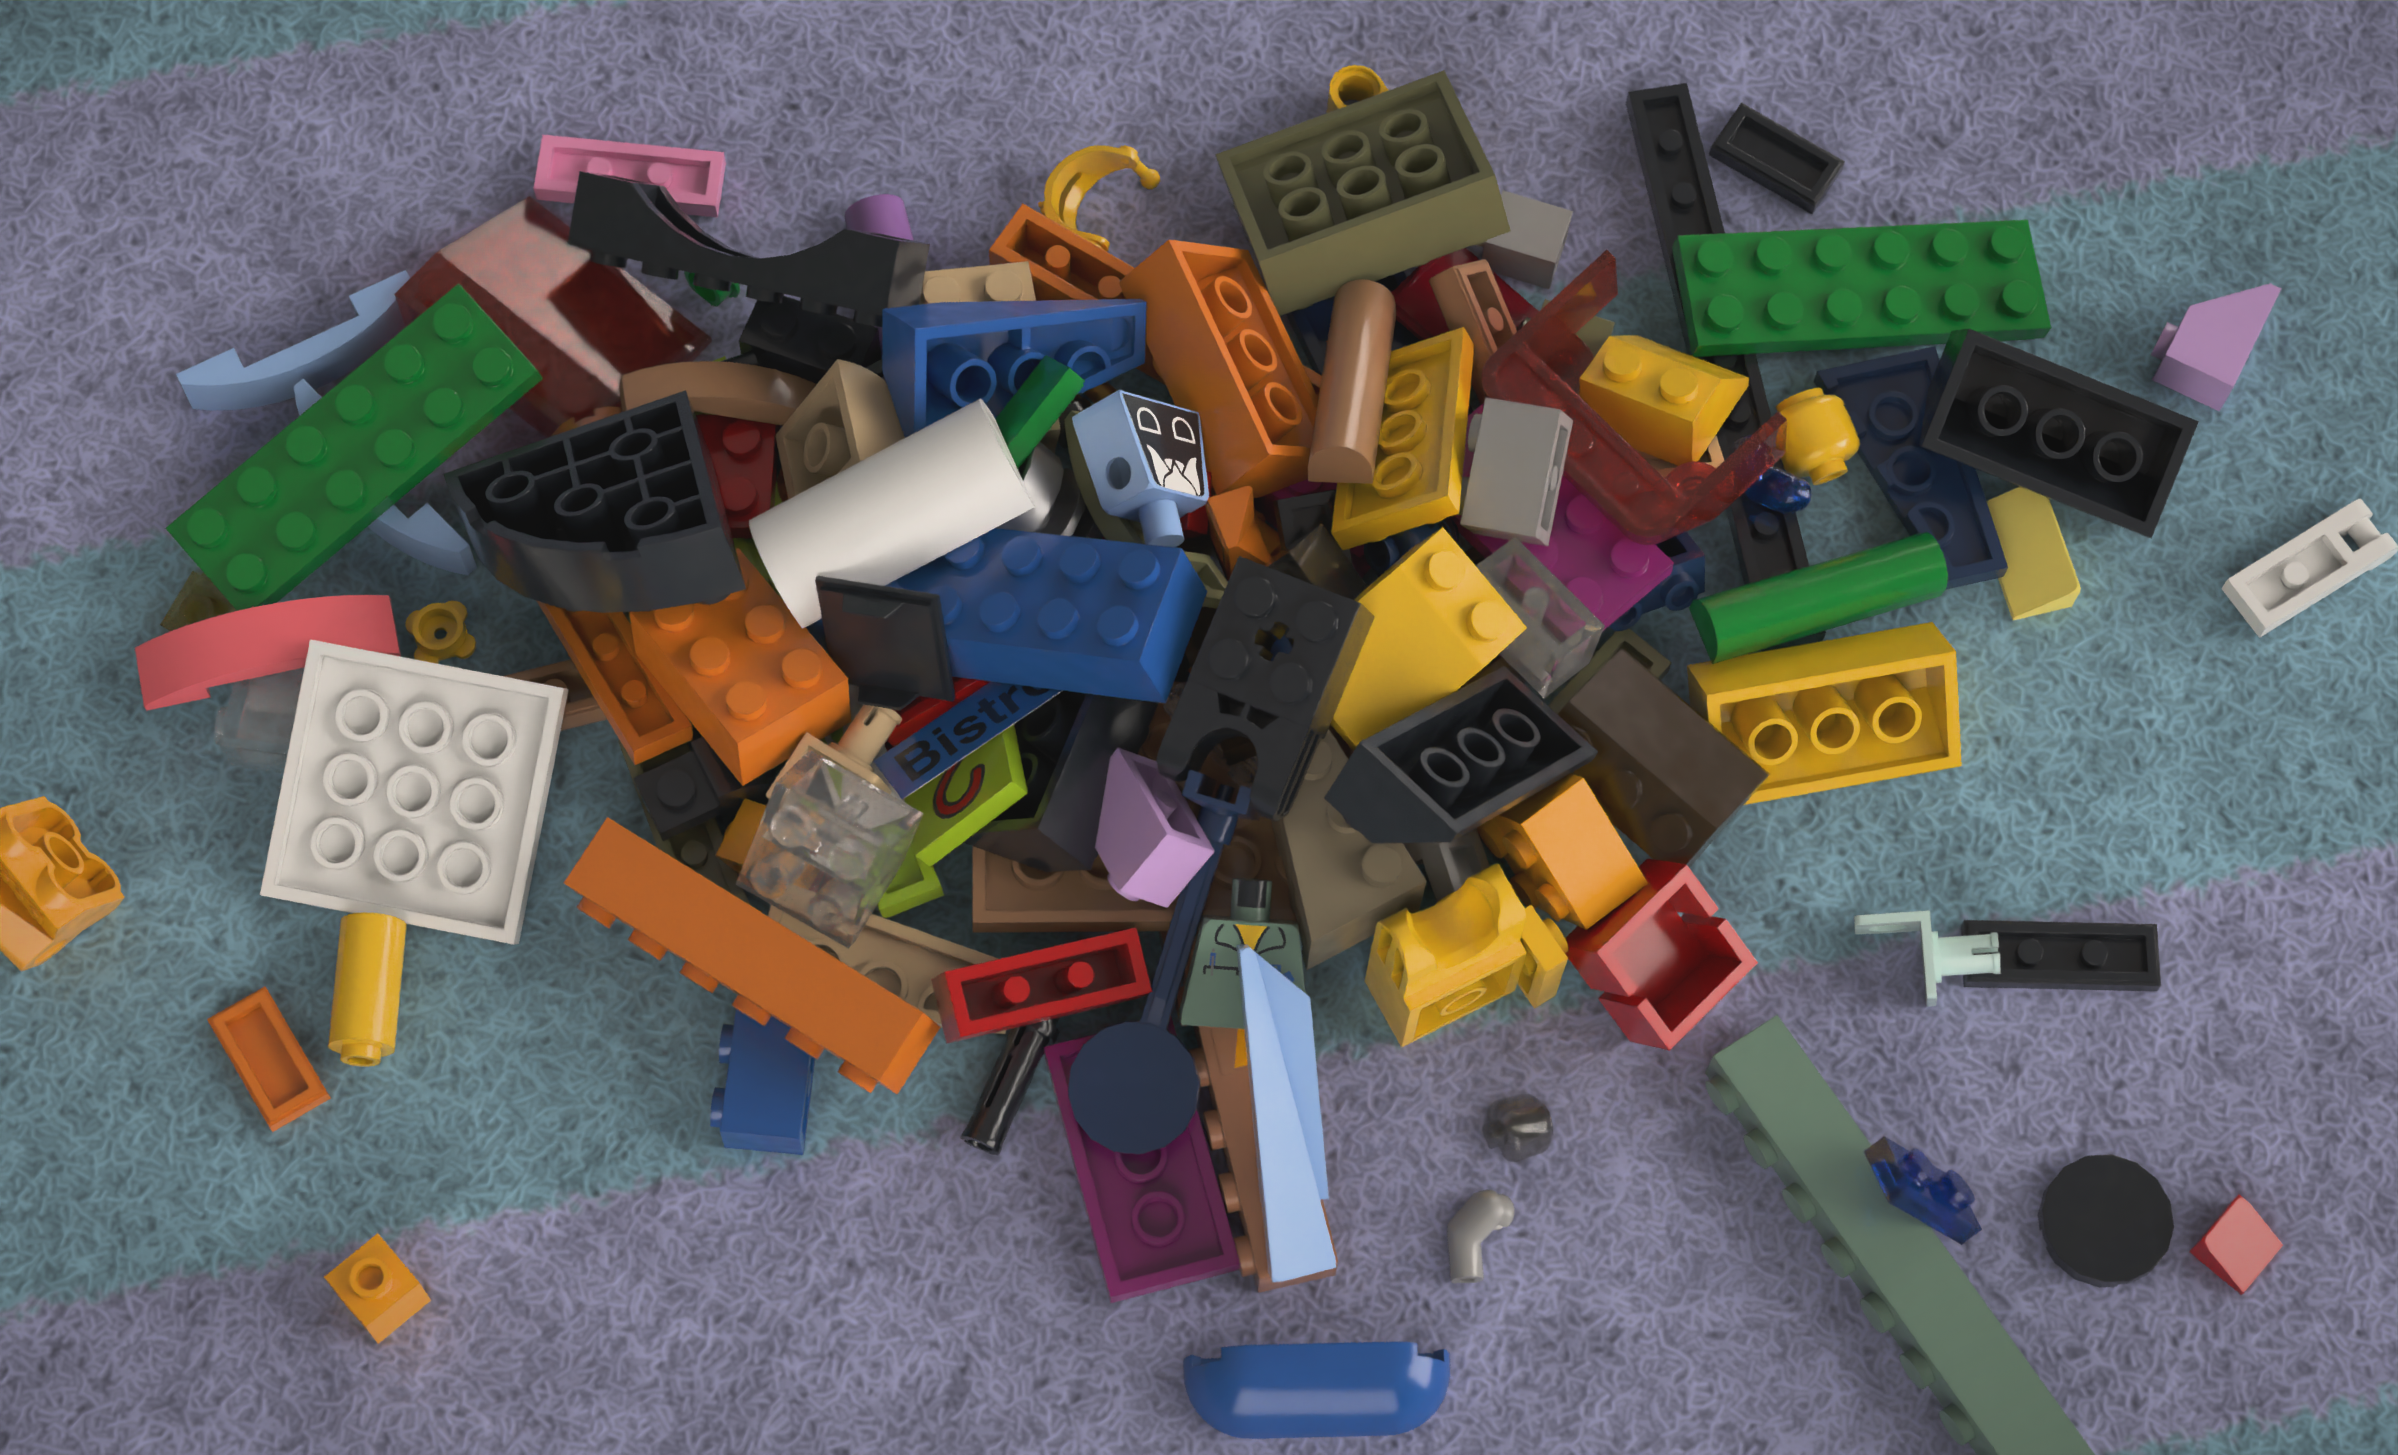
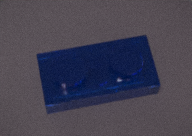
M1885 1136L1864 1151L1888 1203L1961 1245L1982 1230L1970 1206L1975 1202L1973 1192L1958 1173L1953 1170L1942 1171L1934 1166L1920 1150L1913 1148L1909 1151Z

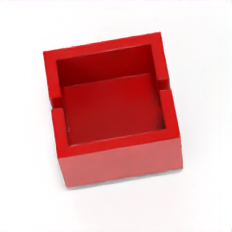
M1647 858L1638 867L1648 884L1586 930L1577 926L1565 937L1569 948L1565 954L1590 989L1604 991L1598 997L1599 1001L1630 1042L1670 1051L1758 962L1728 920L1712 916L1719 908L1687 864ZM1677 912H1681L1684 914L1680 917Z

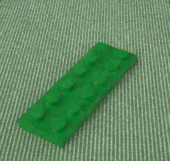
M2028 220L1678 235L1672 246L1692 356L1694 357L1946 344L1951 331L1971 329L1998 341L2045 338L2051 329Z
M458 283L165 529L237 611L277 603L543 378L534 365Z

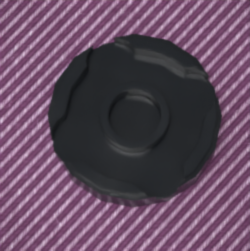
M2112 1154L2085 1156L2065 1166L2045 1189L2038 1211L2040 1231L2042 1230L2043 1239L2047 1244L2046 1249L2053 1262L2073 1279L2099 1288L2117 1287L2119 1284H2128L2148 1275L2168 1251L2174 1229L2171 1202L2157 1178L2137 1162Z

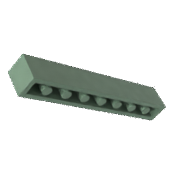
M1774 1016L1713 1055L1705 1071L1709 1078L1705 1082V1086L1713 1103L1725 1115L1734 1113L1747 1131L1743 1139L1753 1159L1763 1169L1772 1166L1786 1186L1782 1190V1195L1788 1208L1800 1222L1806 1223L1809 1220L1825 1241L1821 1244V1250L1829 1266L1841 1278H1845L1848 1275L1851 1277L1864 1296L1860 1300V1305L1869 1322L1880 1333L1889 1331L1904 1353L1899 1358L1908 1377L1920 1389L1928 1386L1944 1409L1939 1412V1415L1951 1437L1962 1446L1969 1443L1977 1455H2095L1779 1016Z

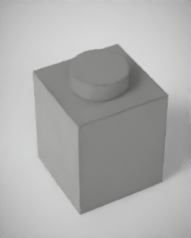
M1502 190L1501 198L1511 231L1479 244L1478 246L1484 247L1482 260L1486 259L1491 270L1497 274L1550 289L1567 239L1573 211Z

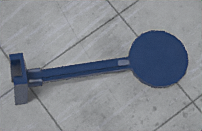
M1189 770L1182 796L1201 805L1197 821L1215 852L1180 892L1151 985L1152 992L1148 995L1141 1019L1138 1022L1127 1021L1102 1029L1082 1046L1070 1069L1068 1096L1076 1121L1092 1140L1114 1152L1143 1154L1166 1147L1186 1131L1198 1109L1201 1080L1194 1057L1181 1040L1169 1032L1168 1025L1224 844L1230 846L1238 818L1257 821L1260 819V815L1254 808L1250 798L1251 788L1240 786L1234 805L1230 802L1235 788L1220 784L1216 799L1212 798L1217 780L1193 770Z

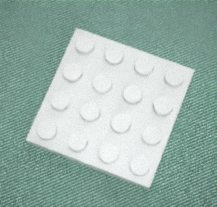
M310 639L260 895L349 913L386 914L397 917L406 924L513 945L519 944L569 689Z

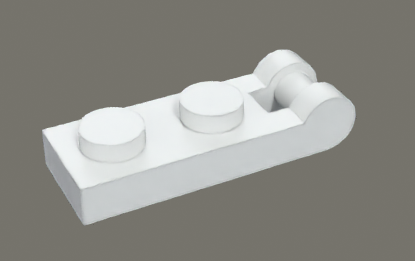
M2358 499L2227 579L2222 590L2260 638L2364 572L2372 570L2390 559L2398 551V545L2389 533L2381 535L2369 520L2373 513L2362 499ZM2349 534L2359 549L2353 552L2341 536Z

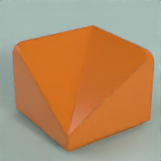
M1244 486L1208 498L1205 504L1208 533L1227 581L1231 577L1239 556L1274 569V563L1255 520L1252 487Z

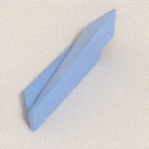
M1247 944L1236 946L1267 1267L1271 1281L1281 1282L1336 1268L1335 1255L1320 1202L1321 1199H1329L1311 1000L1304 991L1281 974Z

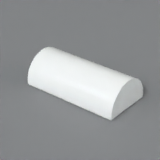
M980 398L750 519L749 527L757 550L774 585L788 609L803 629L822 619L815 583L817 576L885 586L1034 508V504L995 417Z

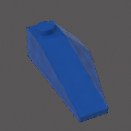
M1142 299L939 302L883 309L882 371L904 437L906 438L980 398L985 402L996 419L1045 355L1068 366L1085 380L1084 386L1078 392L1079 394L1144 364L1147 302Z

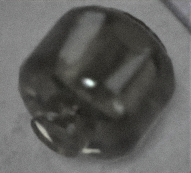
M1513 1095L1498 1099L1488 1107L1487 1117L1489 1122L1485 1123L1482 1127L1483 1135L1490 1149L1500 1147L1502 1155L1506 1160L1517 1162L1541 1154L1550 1146L1553 1135L1552 1118L1546 1106L1534 1095Z

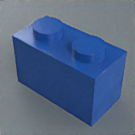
M736 1009L734 1025L723 1024L719 1044V1063L728 1064L726 1087L714 1088L710 1124L711 1127L720 1128L725 1148L804 1155L815 1058L785 1040L784 1037L790 1027L772 1016L764 1027Z

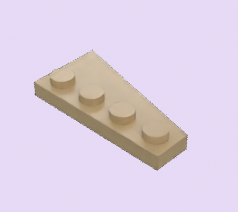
M780 881L767 915L924 1012L941 1028L943 1027L931 979L945 971L998 959ZM1004 1030V1031H999V1032H995V1033H997V1034H1005V1033H1006V1030Z

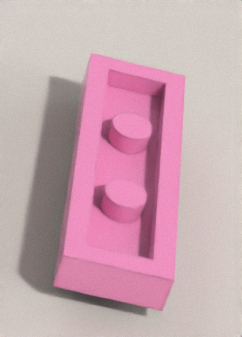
M542 135L533 189L536 200L574 204L580 171L614 175L665 186L681 210L687 215L718 217L726 161L724 152Z

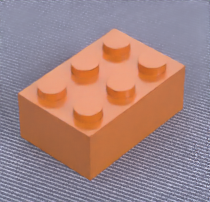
M736 548L746 589L731 593L727 598L715 604L694 603L651 611L629 612L635 654L736 779L744 786L788 760L806 732L821 740L852 721L847 676L806 627L802 629L785 602L739 548Z

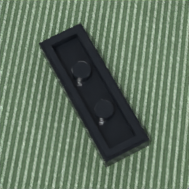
M1964 920L1961 924V936L1990 934V932L1998 933V953H2000L2001 974L1981 973L1963 975L1964 987L2157 991L2161 987L2157 924Z

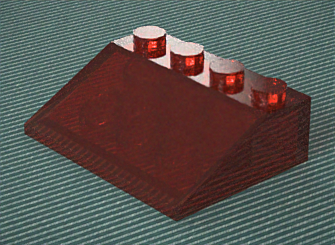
M528 196L437 251L394 295L404 324L407 327L459 283L542 376L543 379L511 405L509 409L548 438L551 437L562 423L574 417L576 423L585 417L595 416L593 409L606 406L622 407L619 393V383L622 375L664 364L693 362L712 342V338L623 268L590 262L591 250L567 245L570 227L532 197Z

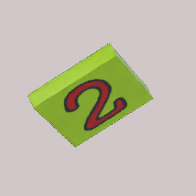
M1014 724L905 798L914 854L930 867L1028 793Z

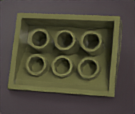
M1445 70L1215 154L1260 276L1279 316L1295 310L1305 309L1314 303L1333 297L1341 286L1350 281H1376L1412 267L1422 266L1431 260L1466 247L1482 244L1488 239L1511 231L1495 173Z

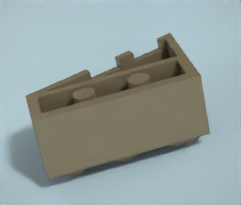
M1329 728L1325 738L1320 739L1296 800L1288 815L1277 822L1271 820L1278 853L1282 857L1287 878L1288 896L1292 912L1295 913L1299 928L1302 956L1306 971L1373 936L1378 921L1405 908L1408 909L1409 913L1418 912L1426 885L1425 877L1403 843H1371L1364 835L1350 827L1343 816L1324 799L1348 761L1347 756Z

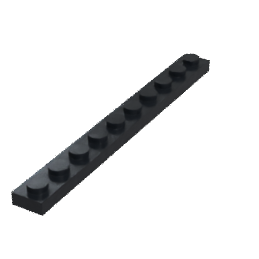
M1687 83L1630 91L1627 95L1626 107L1687 354L1692 356L1672 246L1678 235L1722 234L1725 231ZM1756 354L1696 357L1749 377V386L1716 434L1727 467L1726 487L1720 488L1744 585L1809 566L1785 468L1769 433L1768 427L1772 417ZM1826 631L1765 648L1761 652L1823 641Z

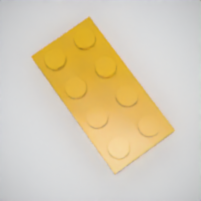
M1464 327L1391 351L1373 484L1337 483L1331 534L1342 550L1368 542H1378L1390 535L1421 525L1438 523L1447 517L1459 514L1474 356V343Z

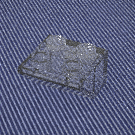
M809 750L776 782L736 885L849 949L856 941L900 869L924 813Z

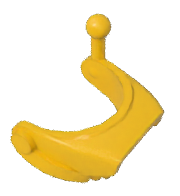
M1105 145L1090 146L1075 151L1058 163L1045 183L1044 201L1039 202L1038 206L1044 216L1101 249L1108 251L1110 243L1107 239L1096 234L1077 230L1076 218L1078 207L1085 194L1098 180L1124 168H1131L1140 177L1141 185L1146 189L1156 188L1160 183L1161 177L1156 170L1148 169L1139 160L1138 152L1130 146L1122 145L1119 148Z

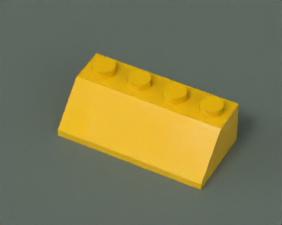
M1933 622L1746 654L1712 664L1711 661L1687 665L1690 706L1770 774L1744 805L1962 766L1956 650Z

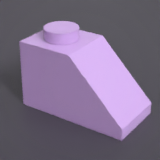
M2266 284L2189 306L2179 326L2169 322L2166 323L2151 353V356L2161 360L2152 380L2220 411L2248 359L2281 288L2272 284Z
M1117 748L1109 761L1095 848L1109 872L1107 875L1108 882L1116 892L1131 901L1142 899L1168 908L1215 850L1175 781L1159 774L1157 762Z

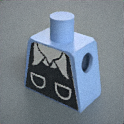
M1118 390L1072 416L1073 425L1103 510L1108 515L1140 522L1145 544L1177 547L1182 544L1184 536L1180 518L1188 512L1191 513L1204 506L1209 498L1199 412Z

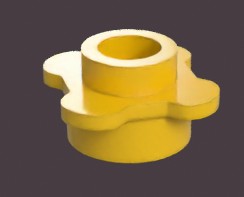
M451 600L446 603H432L421 610H416L409 614L405 627L408 633L414 636L416 641L415 660L438 664L441 660L455 656L460 659H467L475 652L476 640L467 632L464 621L468 616V612L461 602ZM445 630L447 635L443 639H437L435 637L436 632Z

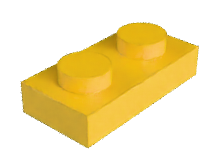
M1529 905L1525 908L1526 923L1520 940L1527 955L1517 984L1535 1009L1556 996L1568 960L1565 953L1568 952L1569 948L1564 935L1555 922L1550 918L1541 920L1532 905Z

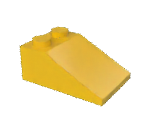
M1443 527L1412 547L1354 599V601L1361 603L1374 616V620L1330 724L1354 751L1359 742L1457 691L1527 629L1525 624Z

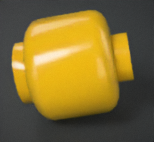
M1813 388L1792 395L1776 405L1775 408L1778 414L1771 420L1768 429L1783 462L1786 474L1794 478L1810 476L1813 485H1820L1839 478L1848 472L1845 462L1858 451L1860 439L1846 405L1841 398L1836 395H1824L1821 388Z

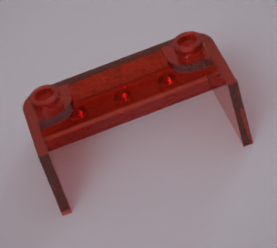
M1605 250L1489 357L1482 370V385L1484 395L1487 398L1561 409L1573 420L1563 476L1628 539L1638 544L1653 545L1711 522L1786 453L1787 419L1777 411L1717 468L1704 462L1692 461L1679 465L1665 478L1579 396V378L1594 357L1590 348L1576 333L1618 295L1616 258L1608 250Z

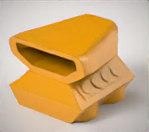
M45 796L0 808V951L20 971L43 964L83 930L114 911L125 898L121 892L119 879L111 867L100 857L86 849L80 841L79 829L72 818L59 806L49 802Z

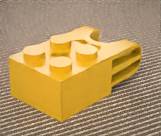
M1496 863L1469 876L1457 891L1443 897L1432 907L1416 913H1409L1408 909L1405 908L1376 923L1364 981L1401 1048L1516 990L1527 955L1520 941L1526 923V911L1499 864Z

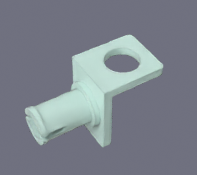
M1930 910L1854 916L1855 934L1920 931L1926 1007L1936 1006V983H1942L1941 976L1981 973L2001 974L1997 932H1990V934L1938 938V931L1932 932Z

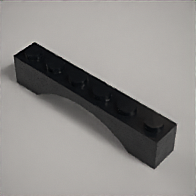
M582 171L579 172L567 245L591 250L590 262L626 268L627 259L642 262L641 273L678 280L679 270L695 274L693 285L729 292L731 282L747 285L746 297L772 303L783 304L784 294L801 298L799 309L818 314L836 316L837 308L840 306L855 310L854 322L882 327L883 309L919 305L930 244L877 232L844 229L821 244L784 256L758 258L732 249L704 232L681 210L665 186L614 175Z

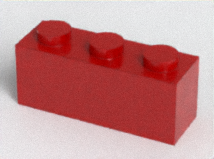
M1137 927L945 971L931 979L946 1044L1135 1000L1152 992Z

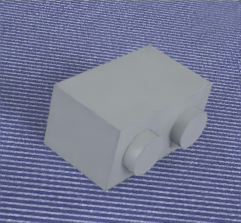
M1485 397L1482 414L1476 413L1469 429L1468 449L1470 452H1474L1470 477H1462L1458 514L1462 515L1460 524L1473 534L1548 546L1573 420L1561 409Z

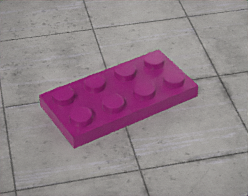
M1499 392L1495 393L1492 397H1490L1493 399L1506 400ZM1484 403L1468 415L1463 476L1470 477L1474 452H1470L1468 449L1471 421L1476 413L1482 414ZM1567 458L1565 459L1548 546L1473 534L1460 524L1462 515L1450 516L1457 525L1458 532L1578 651L1672 573L1674 562Z
M1171 1017L1168 1025V1030L1170 1033L1176 1035L1175 1027ZM1096 1034L1044 1047L1045 1060L1110 1303L1238 1271L1240 1269V1262L1198 1110L1186 1131L1166 1147L1143 1154L1114 1152L1088 1136L1076 1121L1068 1096L1071 1066L1082 1046Z

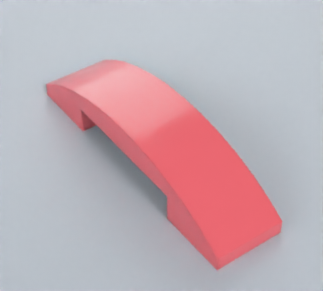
M340 595L278 602L208 618L153 638L135 647L144 707L148 711L211 698L209 687L305 668L310 639L401 657L391 599L389 595Z

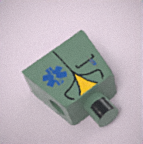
M1232 878L1230 916L1202 915L1179 1008V1021L1181 1025L1244 1029L1236 945L1247 944L1305 992L1298 924L1293 920L1270 919L1271 880Z

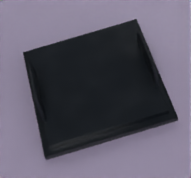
M824 576L816 577L815 583L828 654L847 676L848 684L859 686V704L901 711L919 696L952 702L955 700L956 696L943 614L938 594Z

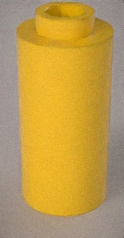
M353 913L341 918L328 1047L332 1051L340 1053V1061L345 1064L362 1067L376 1066L380 1064L381 1057L389 1056L395 1052L407 924L397 917L379 913Z

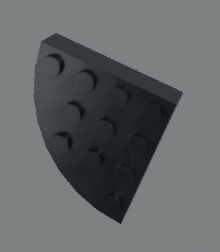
M686 390L443 474L453 502L479 560L499 582L524 597L555 607L565 608L572 612H637L694 603L715 604L727 598L731 593L746 589L711 454Z

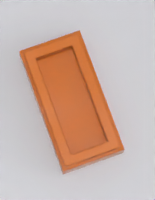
M266 986L207 1019L272 1132L331 1099Z

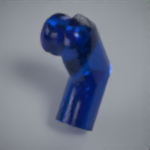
M1746 436L1734 443L1733 446L1743 489L1750 500L1782 513L1802 511L1808 506L1812 496L1809 483L1803 478H1798L1793 473L1770 465L1763 436Z

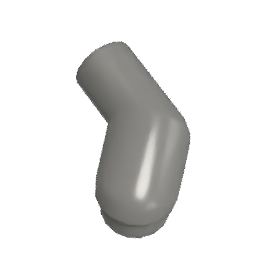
M1492 1189L1476 1192L1449 1221L1447 1238L1452 1283H1476L1484 1280L1481 1242L1493 1230L1508 1227L1514 1218L1515 1209L1513 1202L1505 1194H1497Z

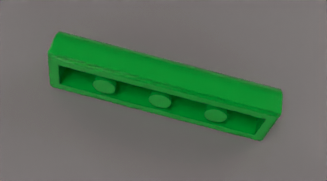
M1923 532L1698 598L1692 601L1689 610L1712 664L1939 597L1947 587L1948 571L1945 557L1937 540L1930 533Z

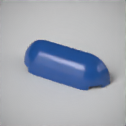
M1417 1343L1238 1345L1221 1347V1358L1187 1356L1183 1360V1375L1187 1395L1196 1412L1210 1426L1233 1437L1268 1439L1389 1436L1402 1434L1419 1427L1438 1410L1449 1386L1450 1353L1445 1349L1434 1351V1353H1418Z

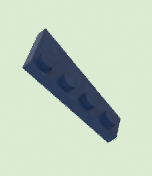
M1935 346L1817 371L1813 381L1817 388L1823 390L1824 395H1836L1844 401L1860 439V447L1857 452L1908 534L1912 536L1928 532L1933 535L1940 545L1948 571V583L1945 590L2003 577L2008 569V565L1976 469L1919 446L1928 388L1940 361Z

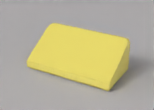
M2017 487L1987 500L1986 502L2008 565L2005 575L1998 578L2012 620L2072 607L2081 588L2049 498L2022 487Z

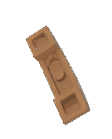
M696 361L664 364L622 375L619 383L622 412L686 390L695 412L783 426L817 384L789 373L756 365L734 362Z

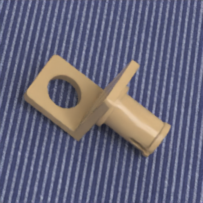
M863 704L837 744L830 742L827 745L806 732L768 789L766 797L779 810L791 814L823 765L827 763L887 800L892 791L879 776L873 773L874 769L870 765L897 724H900L902 717L892 709ZM802 768L799 778L792 788L788 790L793 777Z

